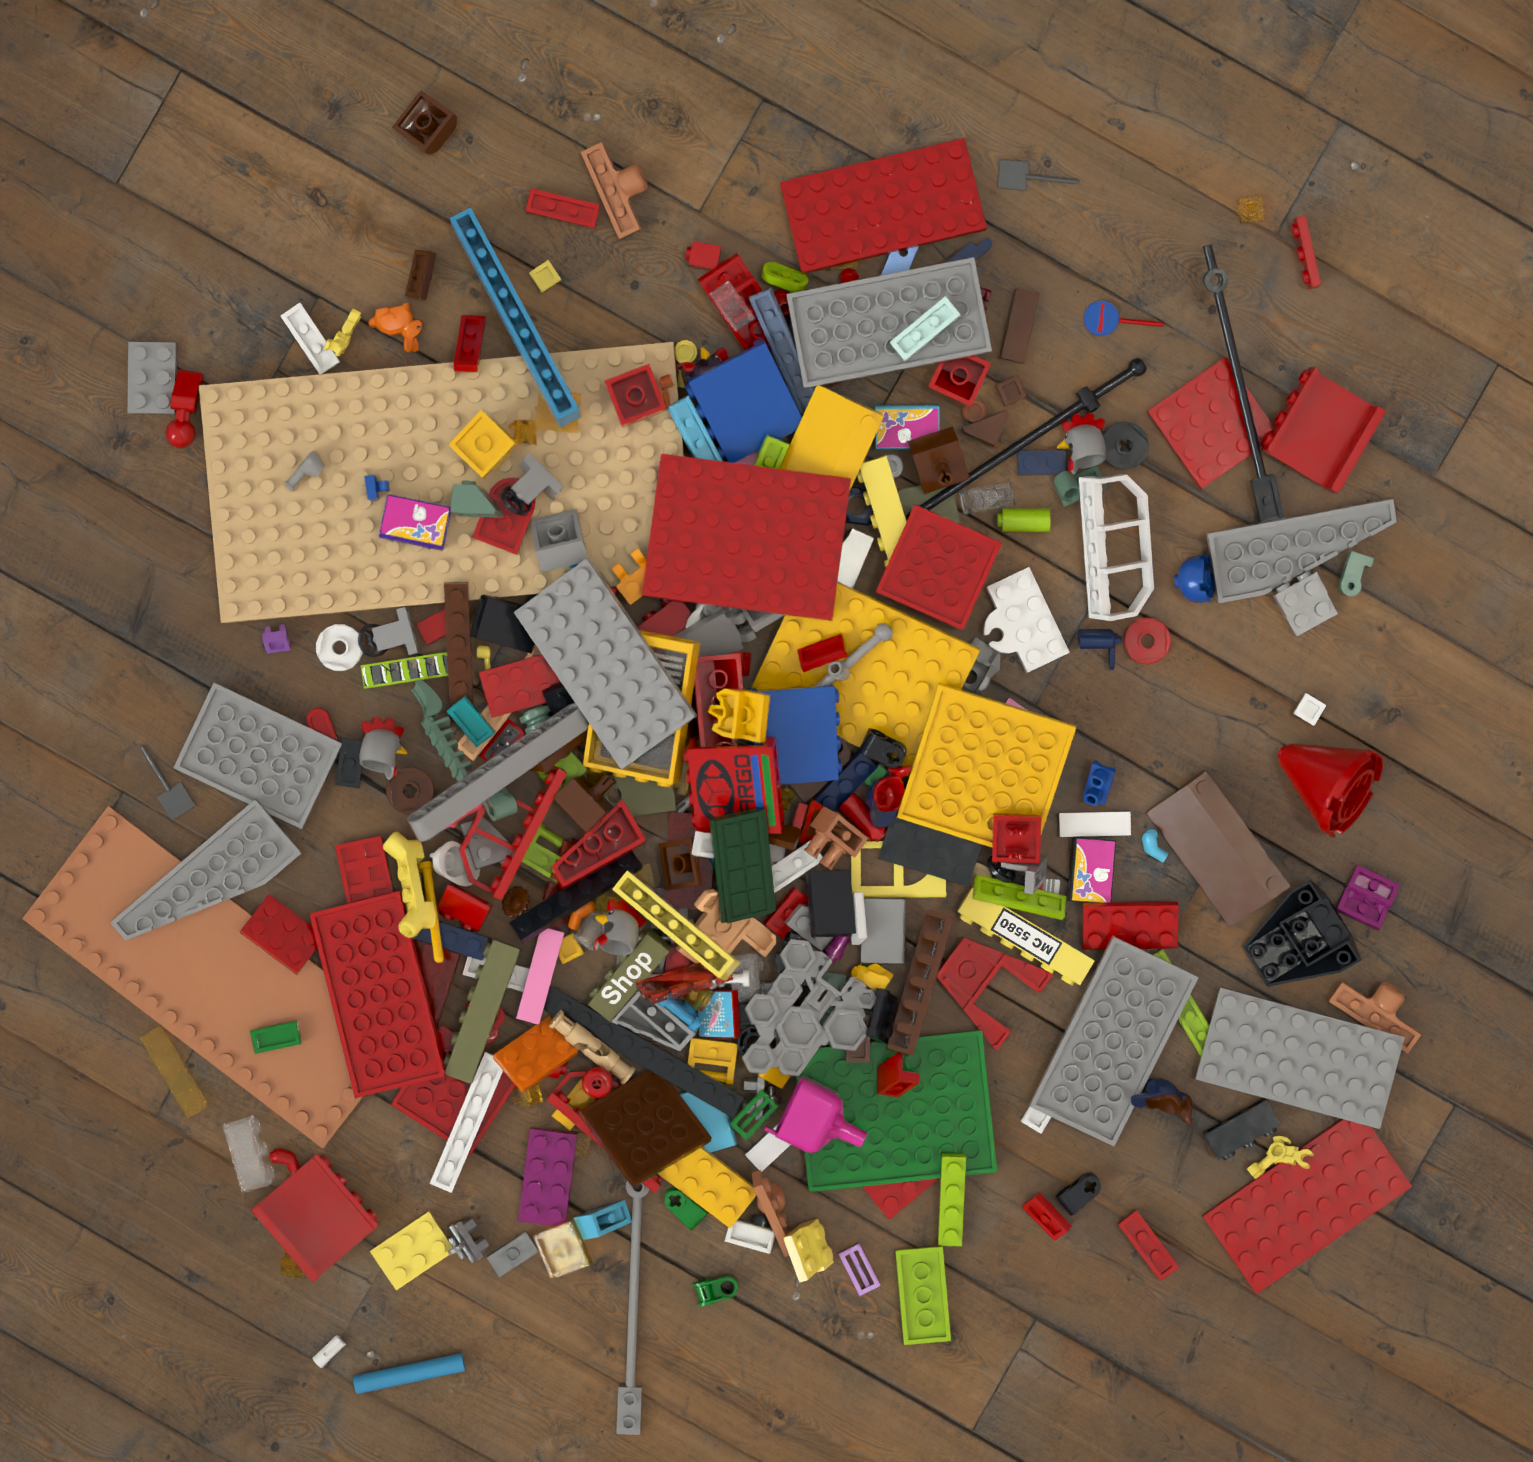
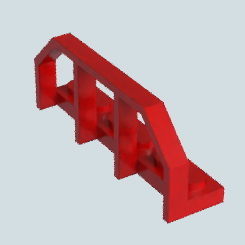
M554 765V768L548 772L544 781L547 785L543 792H538L533 802L536 805L535 808L514 798L518 806L530 812L527 813L523 821L525 827L522 833H518L515 836L512 844L477 827L486 810L484 805L481 804L458 849L470 883L490 892L493 897L499 900L503 899L554 800L553 798L556 796L567 774L565 770ZM474 832L512 850L511 855L507 854L501 864L503 870L500 876H495L490 886L473 878L465 853V849Z
M587 1070L570 1071L550 1093L547 1101L602 1147L579 1116L581 1108L577 1107L575 1109L569 1104L570 1099L560 1091L571 1077L584 1076ZM613 1078V1086L616 1088L622 1086ZM656 1174L644 1181L643 1184L655 1193L660 1188L664 1178Z

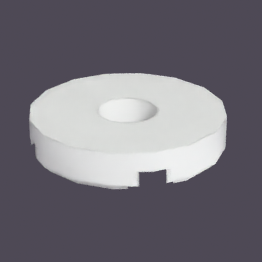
M334 624L322 631L316 642V653L322 664L334 671H346L353 668L363 655L358 645L359 633L354 628L345 624ZM337 641H343L346 644V651L341 655L336 654L333 650V646Z

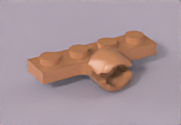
M603 142L582 151L581 155L618 238L623 239L642 230L630 203V199L633 196L645 191L648 187L641 168L637 165H631L617 171Z
M1341 981L1329 998L1330 1003L1365 1026L1405 1037L1401 1050L1407 1054L1421 1036V1032L1396 1016V1012L1404 1002L1405 997L1398 988L1390 983H1381L1375 993L1368 997L1344 981Z
M761 1170L753 1172V1188L757 1194L758 1208L766 1214L784 1257L790 1256L783 1238L792 1230H787L788 1222L784 1213H780L785 1206L784 1190L780 1185L770 1182L769 1178H764Z

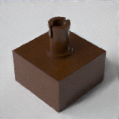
M953 426L907 441L924 494L970 479Z
M605 772L592 785L584 775L573 778L553 799L585 832H588L614 808L603 795L616 784V780L614 778L611 779L612 775Z

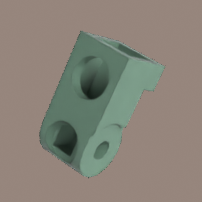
M1348 551L1338 584L1339 591L1343 595L1355 596L1360 592L1362 586L1360 579L1364 567H1372L1374 558Z

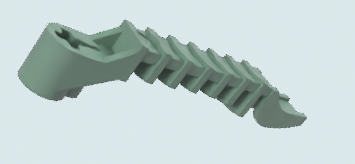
M421 679L415 681V687L411 691L423 708L421 725L425 729L426 736L428 735L432 740V746L437 748L439 757L442 756L446 768H450L452 777L460 781L472 769L471 762L461 763L465 757L463 750L455 753L454 751L458 749L457 741L448 742L453 738L451 728L444 730L450 726L449 717L437 720L442 709L441 699L428 684ZM506 788L501 789L481 803L493 821L517 813L516 801Z

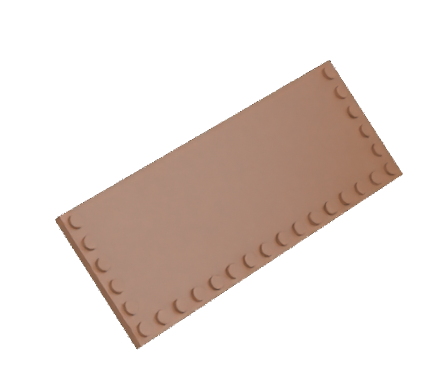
M108 806L22 919L323 1149L363 1098L354 1097L323 968L309 959L296 975L243 936L240 930L251 918L252 914L231 898L125 941L110 922L182 861L111 806ZM298 1021L302 1044L255 1054L250 1030Z

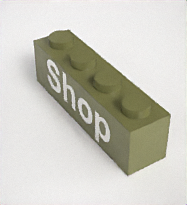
M650 928L645 934L641 931L633 952L628 955H621L618 959L621 963L616 968L611 967L603 977L606 979L601 986L597 984L589 993L591 998L588 1005L611 1022L669 953L671 945Z

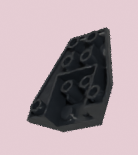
M1311 879L1291 890L1243 945V949L1267 987L1340 973L1361 961L1351 932L1327 894Z

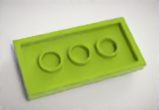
M943 1246L895 1249L904 1345L951 1341Z

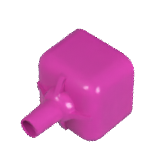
M805 1075L801 1076L776 1130L768 1126L764 1128L765 1131L775 1135L776 1138L808 1153L818 1152L835 1138L861 1148L867 1136V1132L844 1120L843 1102L838 1092Z

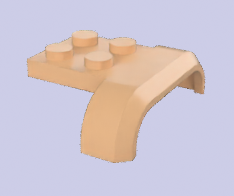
M715 889L704 890L694 903L703 912L695 925L729 953L734 950L741 939L745 940L764 957L775 946L776 935L754 917L731 923H721L718 893ZM678 944L676 949L708 973L713 974Z

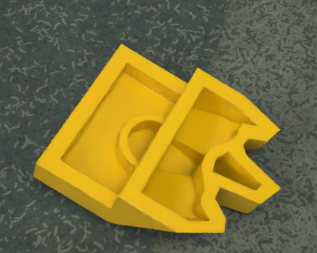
M724 689L716 693L720 705H710L708 710L710 714L718 719V723L713 724L712 730L721 736L732 739L741 738L757 743L765 742L770 695L738 689Z

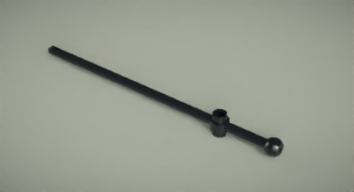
M1135 358L1129 362L1126 370L1094 391H1090L1088 386L1080 389L1076 393V396L1079 398L1076 403L968 473L969 480L948 486L921 504L920 507L931 510L1082 409H1086L1088 413L1096 411L1101 406L1097 401L1100 397L1132 376H1142L1147 370L1145 363L1142 359ZM911 512L906 515V519H908Z

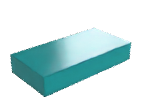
M466 695L446 711L476 747L495 734V730Z

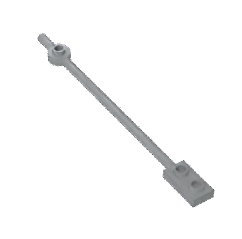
M628 1181L626 1183V1190L633 1197L626 1385L618 1386L616 1434L640 1435L642 1386H635L642 1197L647 1195L649 1188L641 1183L642 1189L636 1191Z

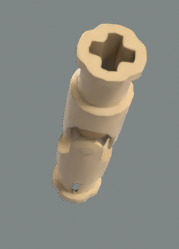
M562 1010L550 1022L549 1027L551 1029L555 1028L565 1036L564 1039L583 1052L599 1067L605 1068L608 1072L610 1071L620 1079L622 1085L634 1073L635 1067L628 1066L620 1059V1055L594 1037L578 1022H572L564 1015ZM598 1049H599V1051H600V1053H601V1056L595 1054V1052H596Z

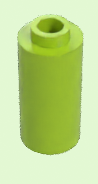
M1002 508V513H997V527H1002V532H1050V508Z

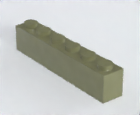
M496 938L493 939L492 943H487L483 953L484 956H487L485 964L479 965L475 978L479 979L476 988L471 987L467 1000L471 1001L468 1010L463 1009L459 1019L462 1027L460 1032L455 1031L450 1044L454 1046L452 1054L447 1053L444 1060L446 1075L470 1084L473 1082L522 948Z

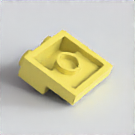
M818 1219L802 1222L783 1238L799 1282L807 1281L815 1273L826 1270L834 1263L832 1250L827 1245L824 1228Z

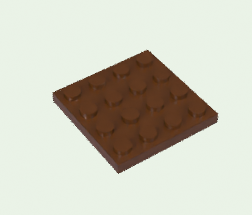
M650 1070L579 1111V1116L633 1188L708 1144L712 1139L673 1085Z

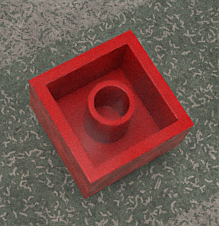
M649 364L604 381L622 428L667 411Z

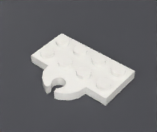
M1030 567L986 587L995 610L988 614L984 621L983 636L989 635L994 628L999 629L1002 633V638L999 642L991 641L987 644L991 649L1004 654L1016 652L1026 673L1070 653Z

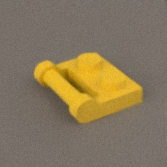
M692 1037L688 1064L695 1067V1063L728 1067L727 1073L707 1070L700 1071L719 1082H726V1085L733 1086L737 1043Z

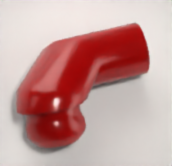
M277 1148L269 1154V1159L272 1163L287 1165L291 1176L301 1168L292 1151Z

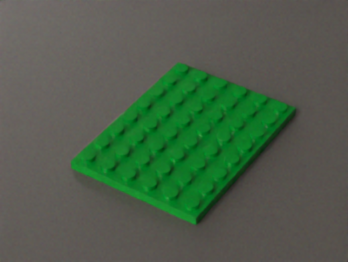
M982 1030L919 1036L914 1056L902 1055L903 1071L920 1074V1083L899 1098L877 1094V1067L896 1054L886 1050L887 1044L877 1041L870 1042V1063L845 1062L846 1050L832 1049L831 1046L819 1047L801 1074L796 1077L797 1084L801 1076L805 1075L838 1092L843 1102L844 1120L867 1132L861 1148L835 1138L816 1153L804 1151L809 1192L941 1178L942 1153L966 1154L965 1176L997 1172Z

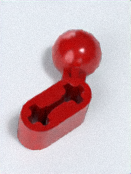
M178 370L170 408L176 410L175 420H172L167 425L165 431L166 439L176 448H186L195 439V428L189 422L190 412L195 413L200 398L199 386L203 385L204 380L203 373Z

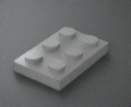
M128 342V414H176V410L170 408V403L177 377V343Z

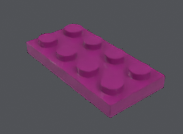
M530 1127L519 1222L558 1227L566 1226L577 1133Z

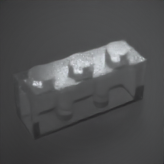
M249 1115L224 1123L222 1126L242 1193L271 1185L275 1175L272 1165H268L265 1156L268 1155L265 1142H261L258 1134L261 1133L258 1119L254 1120L253 1115Z

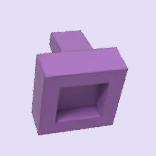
M284 624L279 625L280 630L272 632L270 626L265 627V632L262 633L267 654L291 650Z

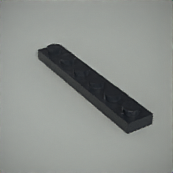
M630 852L568 888L555 893L509 922L510 926L524 944L613 888L626 871L635 874L643 869L642 864L635 854Z

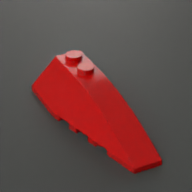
M740 653L698 657L694 690L700 747L737 746L738 739L721 736L712 730L713 724L718 723V719L710 714L708 710L710 705H720L716 693L724 689L743 690Z

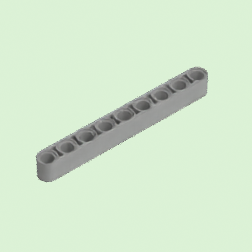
M573 703L566 706L408 817V822L418 840L426 841L434 837L586 731L589 722L577 704Z

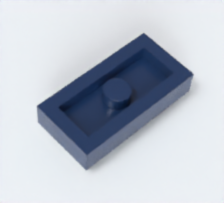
M1066 450L1018 451V475H1058L1066 471Z

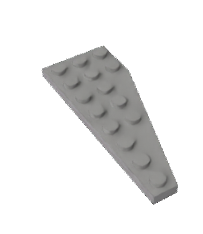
M1392 498L1207 532L1217 603L1265 595L1281 584L1291 581L1292 578L1299 574L1307 572L1333 558L1339 552L1353 547L1368 536H1373L1397 522L1394 500Z

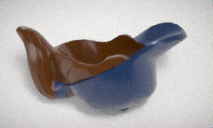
M1162 1078L1149 1080L1144 1087L1143 1093L1131 1096V1103L1135 1107L1147 1106L1149 1109H1159L1168 1114L1180 1113L1183 1122L1192 1126V1100L1190 1096L1179 1092L1176 1086L1168 1080Z

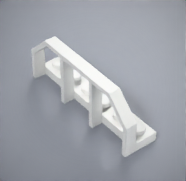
M1126 474L1105 477H1079L1089 618L1114 621L1137 616L1154 590L1148 495ZM1121 481L1137 497L1138 518L1104 524L1102 484ZM1139 525L1141 561L1107 567L1105 531ZM1142 568L1143 587L1128 611L1110 614L1108 574Z

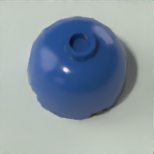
M1208 555L1188 558L1181 564L1179 573L1175 574V587L1180 588L1181 594L1189 601L1206 603L1211 602L1210 598L1214 597L1215 587L1213 574H1210L1208 566H1211Z

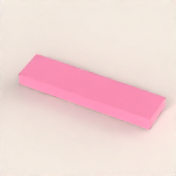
M548 928L539 934L516 1019L540 1024L564 932Z

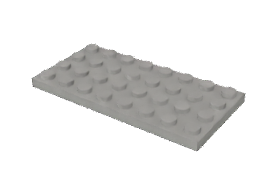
M974 257L786 294L804 389L992 352ZM946 296L961 316L905 362L890 342Z
M590 558L583 560L514 612L621 770L697 717L687 699Z
M1112 936L1029 1106L1107 1144L1115 1146L1134 1108L1131 1103V1096L1141 1094L1199 977Z
M1219 987L1195 1079L1380 1129L1405 1037Z

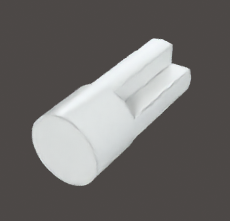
M338 1335L335 1336L312 1358L313 1361L320 1368H323L346 1343Z

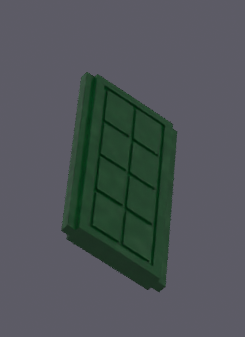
M758 807L709 819L721 923L736 922L771 914L776 911L766 809Z

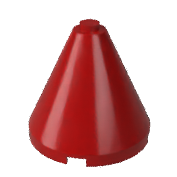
M1289 744L1287 746L1284 745L1277 755L1279 765L1321 831L1332 838L1336 836L1333 834L1334 832L1343 834L1362 814L1374 794L1370 791L1373 779L1378 782L1380 781L1384 766V759L1380 754L1366 749Z

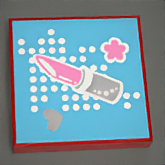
M697 990V1017L702 1020L698 1029L699 1038H740L738 990Z

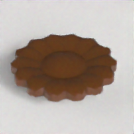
M514 886L508 890L502 901V910H504L505 915H508L510 918H517L519 915L524 914V911L528 909L527 905L530 903V896L527 894L526 889H523L521 886Z

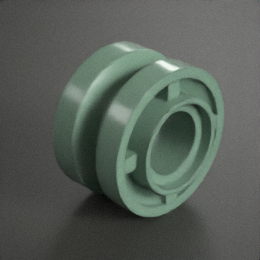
M541 705L523 713L524 716L519 718L521 724H527L524 730L526 734L552 717L548 715L551 711L548 705L544 707Z

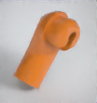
M590 901L571 913L567 927L579 930L581 920L594 912V901Z

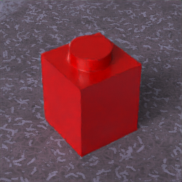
M693 241L692 247L687 246L685 260L689 261V267L711 271L719 264L721 246Z

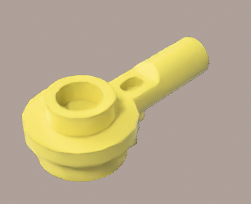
M688 340L678 342L674 348L675 358L679 363L693 362L698 354L696 345ZM683 367L679 369L677 383L678 387L685 388V385H687L685 377L688 376V371H685Z

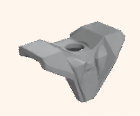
M973 637L968 643L980 648V652L971 668L977 674V679L972 684L965 682L961 690L982 696L991 677L1000 671V653L991 649L977 637Z

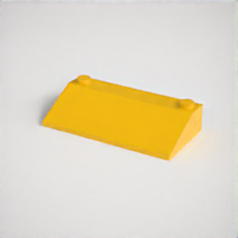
M816 386L779 469L851 478V489L884 415L877 410L823 386Z

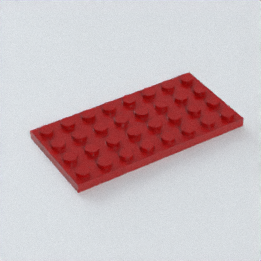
M965 138L780 182L802 274L987 230Z
M402 891L309 914L355 1098L447 1076L414 940L404 936L398 927L400 921L407 914L405 903L402 900Z
M1340 1119L1299 1148L1298 1151L1308 1149L1314 1154L1313 1157L1305 1156L1303 1158V1162L1310 1165L1309 1169L1302 1168L1297 1162L1296 1165L1283 1162L1277 1163L1266 1170L1263 1175L1253 1179L1202 1215L1256 1294L1412 1187L1372 1127Z

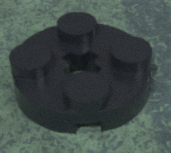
M1129 422L1117 423L1111 426L1103 435L1106 444V461L1114 468L1122 470L1135 468L1145 460L1149 449L1148 438L1145 431L1137 424ZM1120 440L1124 442L1129 440L1131 442L1129 444L1131 448L1129 452L1126 450L1120 451Z

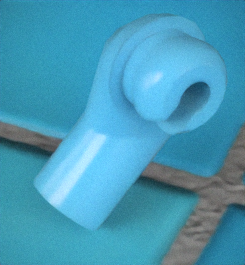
M1148 829L1142 836L1144 851L1163 863L1169 853L1158 847L1157 831Z

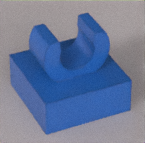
M375 475L364 476L369 501L380 500L379 492L390 491L389 481L377 482Z

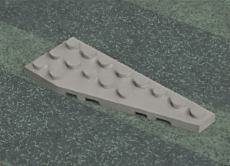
M255 799L110 923L125 941L267 884L301 855L302 852Z

